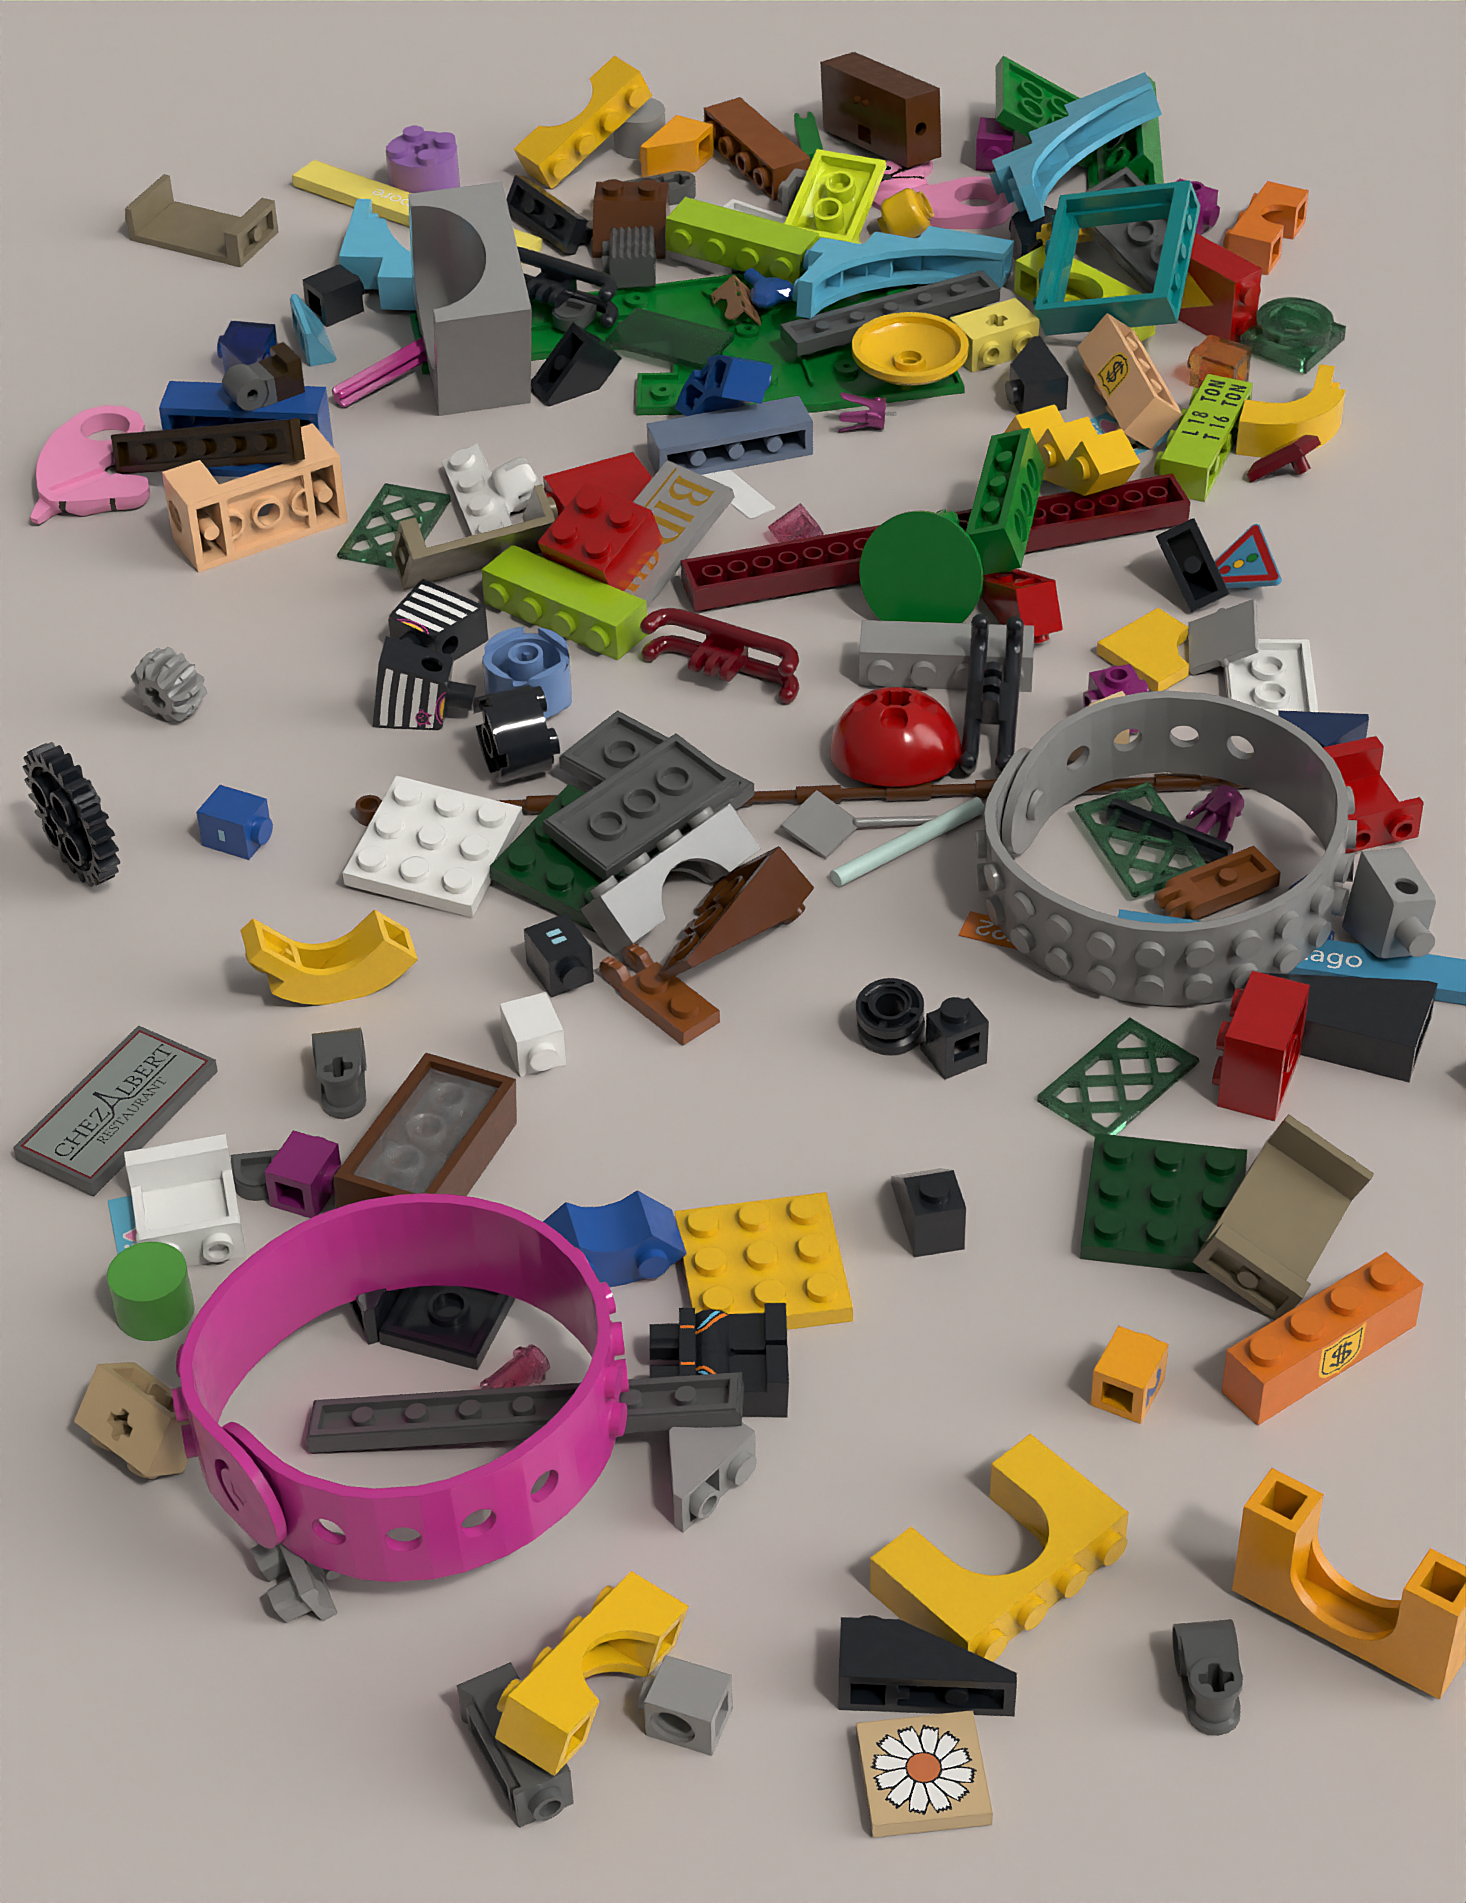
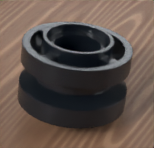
M884 978L868 984L859 993L856 1000L857 1032L859 1039L865 1047L875 1053L891 1056L906 1053L921 1042L925 1033L924 999L916 986L902 979Z

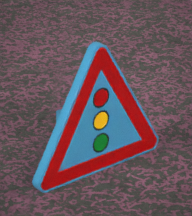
M1254 524L1248 528L1215 560L1227 588L1249 587V589H1253L1255 587L1277 586L1282 582L1259 524Z

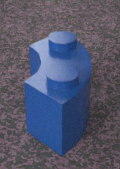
M726 355L711 356L707 358L708 364L702 370L694 369L680 392L675 409L684 416L745 406L752 402L762 404L765 391L771 383L773 366L766 362Z
M638 1190L621 1201L599 1207H580L565 1202L543 1221L560 1233L573 1247L580 1249L586 1256L599 1282H606L609 1287L629 1284L644 1278L659 1277L668 1270L669 1266L687 1254L672 1209Z

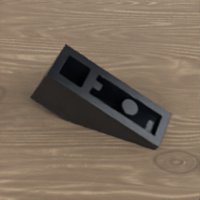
M873 1615L861 1616L859 1618L841 1617L838 1710L931 1714L973 1710L974 1715L1015 1717L1016 1672L900 1619H882Z

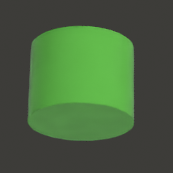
M143 1242L124 1249L111 1261L107 1271L108 1286L117 1324L126 1335L141 1341H158L179 1333L188 1325L193 1317L195 1305L186 1261L178 1249L162 1242Z

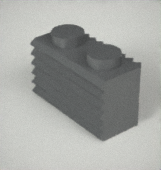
M643 225L640 228L634 226L632 229L629 226L625 229L620 226L618 230L612 227L610 230V240L602 241L603 272L614 278L617 282V290L656 288L654 228L651 225L647 228Z

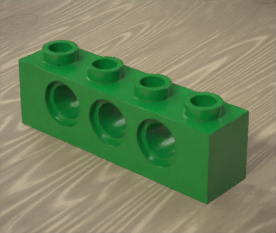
M1030 428L992 435L990 438L966 533L972 539L980 555L983 575L997 572L1007 573L1022 567L1046 468Z

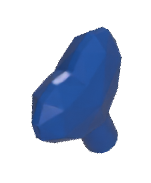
M749 268L744 273V280L753 287L750 298L755 306L769 309L776 304L793 300L794 285L791 282L776 277L765 278L754 268Z

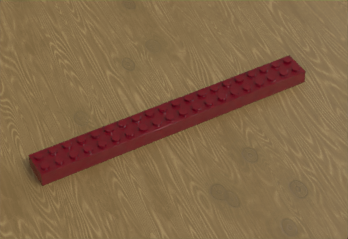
M1173 473L1127 481L1123 485L1086 496L1073 491L1038 497L1025 553L1177 526L1189 520L1191 502ZM972 509L955 512L959 518V526L965 532ZM880 525L680 560L681 582L694 612L751 601L755 602L767 598L783 597L795 593H805L817 589L833 588L845 584H856L860 582L859 569L864 546L871 534Z

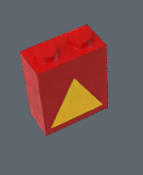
M1195 232L1178 320L1227 348H1231L1255 335L1262 268Z

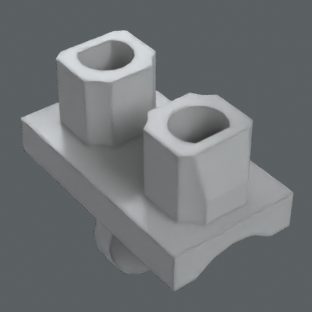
M282 1543L272 1549L265 1548L260 1544L251 1548L257 1566L269 1581L288 1570L291 1573V1577L268 1589L267 1592L275 1612L286 1623L311 1610L322 1621L337 1614L322 1573H325L328 1580L337 1579L341 1576L340 1573L311 1564L292 1553Z

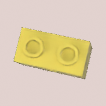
M1017 298L950 318V321L959 326L968 338V357L963 365L971 373L1014 360L1032 337L1039 336V319Z

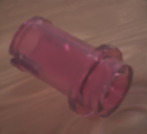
M535 1345L519 1346L513 1351V1358L489 1378H485L480 1382L481 1389L529 1386L533 1382L540 1384L546 1379L545 1373L550 1369L549 1361L544 1353Z

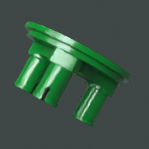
M946 509L939 510L936 513L930 511L900 513L878 526L864 546L859 569L861 587L868 605L881 621L963 623L974 611L979 598L983 595V568L980 555L972 539L959 526L958 515L951 510L947 513Z

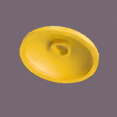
M900 312L877 317L861 326L852 339V356L860 368L878 380L905 386L929 384L950 376L965 363L969 349L966 334L955 323L940 316L919 312Z

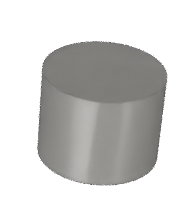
M650 98L613 132L614 149L619 155L630 159H639L640 146L665 125V107L660 101Z

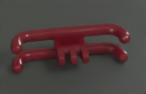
M663 608L653 611L640 623L641 631L649 635L665 625H675L706 634V639L703 642L676 635H666L652 639L643 647L641 652L643 659L652 662L659 655L666 652H676L690 656L688 663L690 671L698 673L704 667V675L715 677L719 672V679L730 682L739 671L780 684L782 688L778 696L784 704L793 702L797 697L800 687L798 678L793 673L799 664L798 652L790 643L782 639L676 608ZM748 647L778 656L782 660L778 666L749 657Z

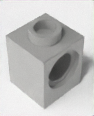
M665 1655L656 1676L649 1674L646 1677L639 1695L638 1708L644 1710L646 1736L712 1756L733 1709L732 1675Z

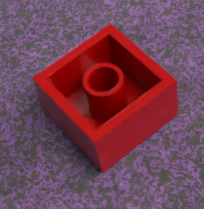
M585 482L541 537L538 544L544 558L625 591L662 544L663 538L652 510Z
M1252 971L1245 989L1236 988L1229 1016L1233 1018L1231 1022L1223 1020L1216 1041V1049L1223 1051V1056H1219L1212 1077V1084L1219 1086L1217 1107L1271 1121L1276 1120L1301 1055L1310 985Z

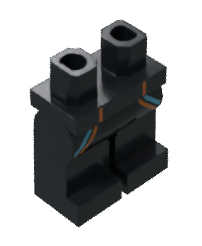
M765 1303L764 1313L728 1314L721 1310L713 1309L703 1310L695 1314V1308H679V1323L650 1324V1360H679V1365H650L649 1378L742 1372L744 1382L742 1417L788 1418L789 1369L786 1303Z

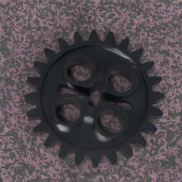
M53 742L42 744L27 751V755L23 757L26 763L23 766V770L28 776L24 781L32 792L28 796L36 804L37 809L34 812L42 819V829L52 847L60 851L62 862L68 861L70 870L73 873L77 872L82 883L86 881L90 887L93 885L97 886L115 877V874L119 873L117 865L120 864V860L115 854L119 851V848L111 838L115 836V832L107 825L106 820L109 819V816L101 810V799L92 786L90 779L83 778L81 766H74L71 754H64L61 745L55 746Z

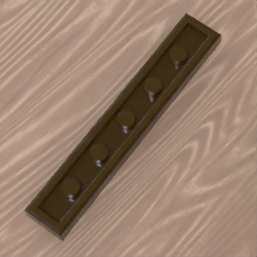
M300 418L111 435L116 473L119 474L167 471L201 460L206 468L305 459Z

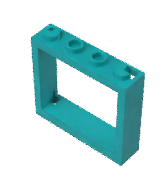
M1191 180L1060 195L1056 215H1052L1051 237L1045 244L1046 259L1044 268L1039 271L1038 295L1032 301L1035 306V316L1039 319L1045 336L1091 332L1107 313L1130 328L1178 323L1200 212V204ZM1168 219L1153 293L1064 302L1080 228Z

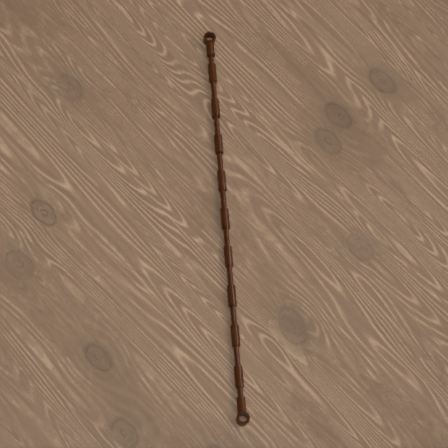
M1157 773L1154 774V777L1111 780L1094 786L1081 794L1111 793V790L1154 788L1156 792L1200 790L1202 786L1220 785L1231 786L1235 789L1247 787L1223 779L1198 774ZM997 779L975 780V783L931 785V782L911 786L841 788V785L796 786V790L754 791V796L742 806H752L753 802L796 801V804H803L816 790L834 803H841L842 799L886 798V801L931 800V796L975 795L978 798H987ZM365 795L356 801L357 820L360 824L369 826L382 802L378 796ZM557 795L526 796V799L496 801L520 806L522 811H527V814H538Z

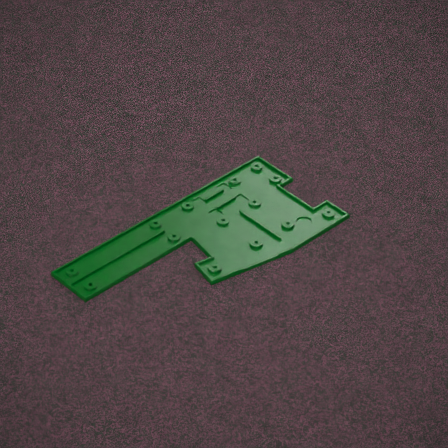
M744 273L658 283L656 288L617 290L616 295L611 300L619 310V318L614 326L609 329L601 327L599 320L603 314L597 312V317L584 328L604 340L614 351L672 344L673 372L637 374L636 416L683 415L675 409V406L686 380L694 369L702 370L708 364L707 358L714 355H726L771 364L773 366L771 383L765 391L762 402L799 396L808 413L863 406L844 400L840 396L841 392L869 399H875L876 397L886 398V403L965 393V386L958 370L940 381L924 385L905 386L878 380L857 365L852 356V342L844 346H834L819 350L811 355L796 356L780 338V324L803 318L796 316L797 302L793 300L776 304L769 309L753 305L758 312L761 325L757 324L745 312L735 320L726 319L727 300L721 299L714 304L711 294L733 275L751 290L753 287L744 280ZM920 285L892 286L861 292L840 299L823 308L817 314L918 288ZM593 291V292H587V293H590V294H593V295L598 296V292H599V291ZM534 299L530 300L532 309L531 361L547 359L566 332L557 329L553 325V307L549 306L548 302L542 304ZM417 313L410 314V323L415 341L422 337ZM426 361L420 365L423 375L430 374L428 362Z

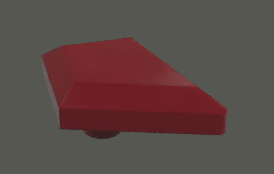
M1305 434L1280 446L1252 464L1246 474L1250 483L1291 463L1296 475L1308 471L1311 467L1305 455L1321 445L1318 436Z

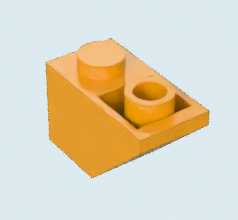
M680 115L674 116L640 146L639 161L641 162L642 177L673 171L697 172L714 156L713 124Z

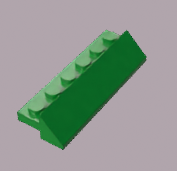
M1148 76V78H1149V80H1150V82H1151V84H1152V87H1153L1155 96H1156V84H1155V82ZM1158 117L1132 128L1093 151V159L1088 165L1089 189L1125 167H1128L1144 185L1164 183Z

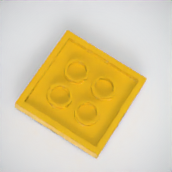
M827 1192L675 1211V1220L687 1252L681 1259L690 1308H695V1314L710 1309L721 1310L728 1314L764 1313L765 1303H786L787 1330L853 1321V1305Z

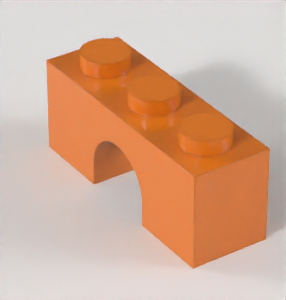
M1267 181L1258 194H1253L1246 211L1242 210L1235 226L1228 228L1224 237L1223 248L1261 267L1262 274L1269 275L1281 258L1282 239L1293 240L1305 223L1309 190Z

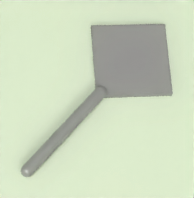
M816 790L780 827L826 860L858 827L922 825L939 815L855 818Z

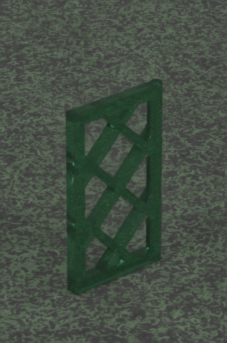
M385 483L338 551L337 557L339 559L396 569L393 557L386 555V553L391 552L394 540L379 545L374 537L394 532L396 535L400 521L416 517L418 524H422L420 531L425 542L451 502L450 494ZM388 495L402 498V500L383 505ZM426 502L436 503L433 509L424 512L418 506ZM406 508H410L414 513L412 516L395 520L390 514ZM382 516L386 521V524L367 529V526L374 518ZM366 541L371 547L361 551L352 549L356 543Z
M1150 782L1075 806L1076 813L1133 898L1163 889L1169 879L1206 865L1189 838L1182 832L1171 829L1173 835L1171 841L1148 836L1152 821L1147 819L1139 833L1116 828L1122 810L1117 808L1107 825L1096 823L1090 815L1099 811L1106 812L1108 808L1112 809V806L1109 804L1114 798L1130 803L1132 800L1145 797L1152 806L1150 812L1177 822ZM1110 838L1133 843L1127 856L1114 851L1109 843ZM1142 846L1165 851L1160 863L1136 858ZM1174 854L1186 856L1192 864L1182 869L1169 866ZM1133 868L1153 873V876L1149 880L1136 884L1129 870Z
M1129 1017L1039 1093L1037 1102L1094 1137L1095 1133L1117 1135L1193 1069L1200 1060L1197 1056ZM1130 1034L1145 1043V1047L1118 1048L1117 1045ZM1156 1058H1173L1181 1064L1171 1072H1158ZM1147 1059L1150 1073L1122 1074L1120 1060ZM1111 1060L1113 1074H1085L1098 1061ZM1152 1085V1089L1139 1100H1127L1124 1086ZM1116 1086L1118 1101L1090 1102L1088 1087ZM1066 1088H1079L1081 1102L1065 1103L1058 1099L1057 1096ZM1120 1112V1117L1107 1128L1092 1118L1094 1113Z

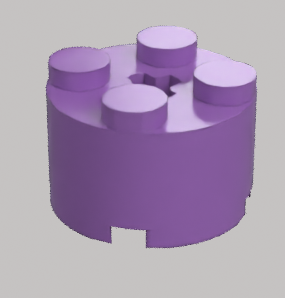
M414 125L404 128L403 135L396 137L386 146L389 186L410 193L460 187L458 153L454 134L424 131L423 127Z

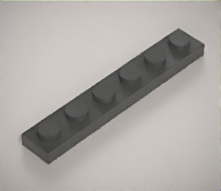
M981 270L817 314L811 319L802 318L780 324V338L796 356L811 355L819 350L849 344L861 326L887 314L919 312L947 318L951 314L970 309H980L984 305L1000 301V287Z

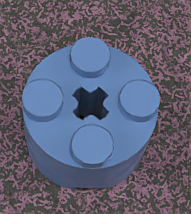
M517 627L496 634L486 643L484 647L485 654L482 656L485 695L525 684L530 685L531 688L541 686L547 702V711L543 712L545 719L571 705L572 687L568 645L559 634L545 628H538V634L524 633V627Z

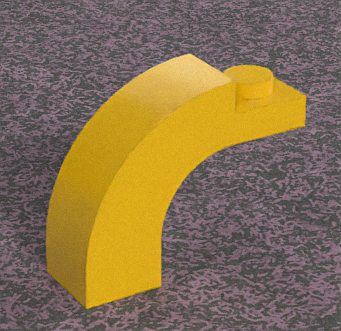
M1319 364L1312 391L1301 399L1285 403L1245 399L1239 420L1236 455L1262 458L1280 446L1305 434L1318 436L1321 445L1317 448L1331 440L1338 432L1342 423L1346 391L1345 389H1340L1339 382H1333L1335 366Z
M375 909L349 933L324 943L309 944L294 941L254 918L240 930L246 950L245 957L255 970L266 973L271 993L282 999L302 1004L328 1005L365 997L388 986L418 961L408 928Z

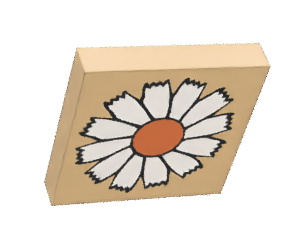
M973 1710L856 1723V1738L872 1838L992 1825L993 1811Z

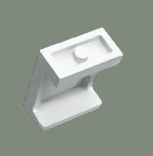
M226 1134L124 1152L132 1194L137 1244L143 1242L169 1244L182 1253L187 1267L246 1256Z

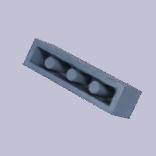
M799 396L646 423L648 458L656 473L667 460L700 475L813 455V421Z

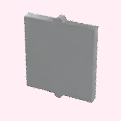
M1254 599L1227 609L1220 608L1216 613L1188 622L1189 671L1192 676L1219 666L1226 667L1230 662L1259 653L1257 604Z

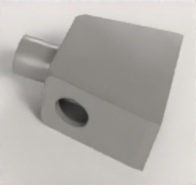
M1403 847L1361 851L1342 923V928L1375 956L1384 959L1403 956L1422 957L1428 954L1435 945V937L1429 931L1436 905L1435 895Z

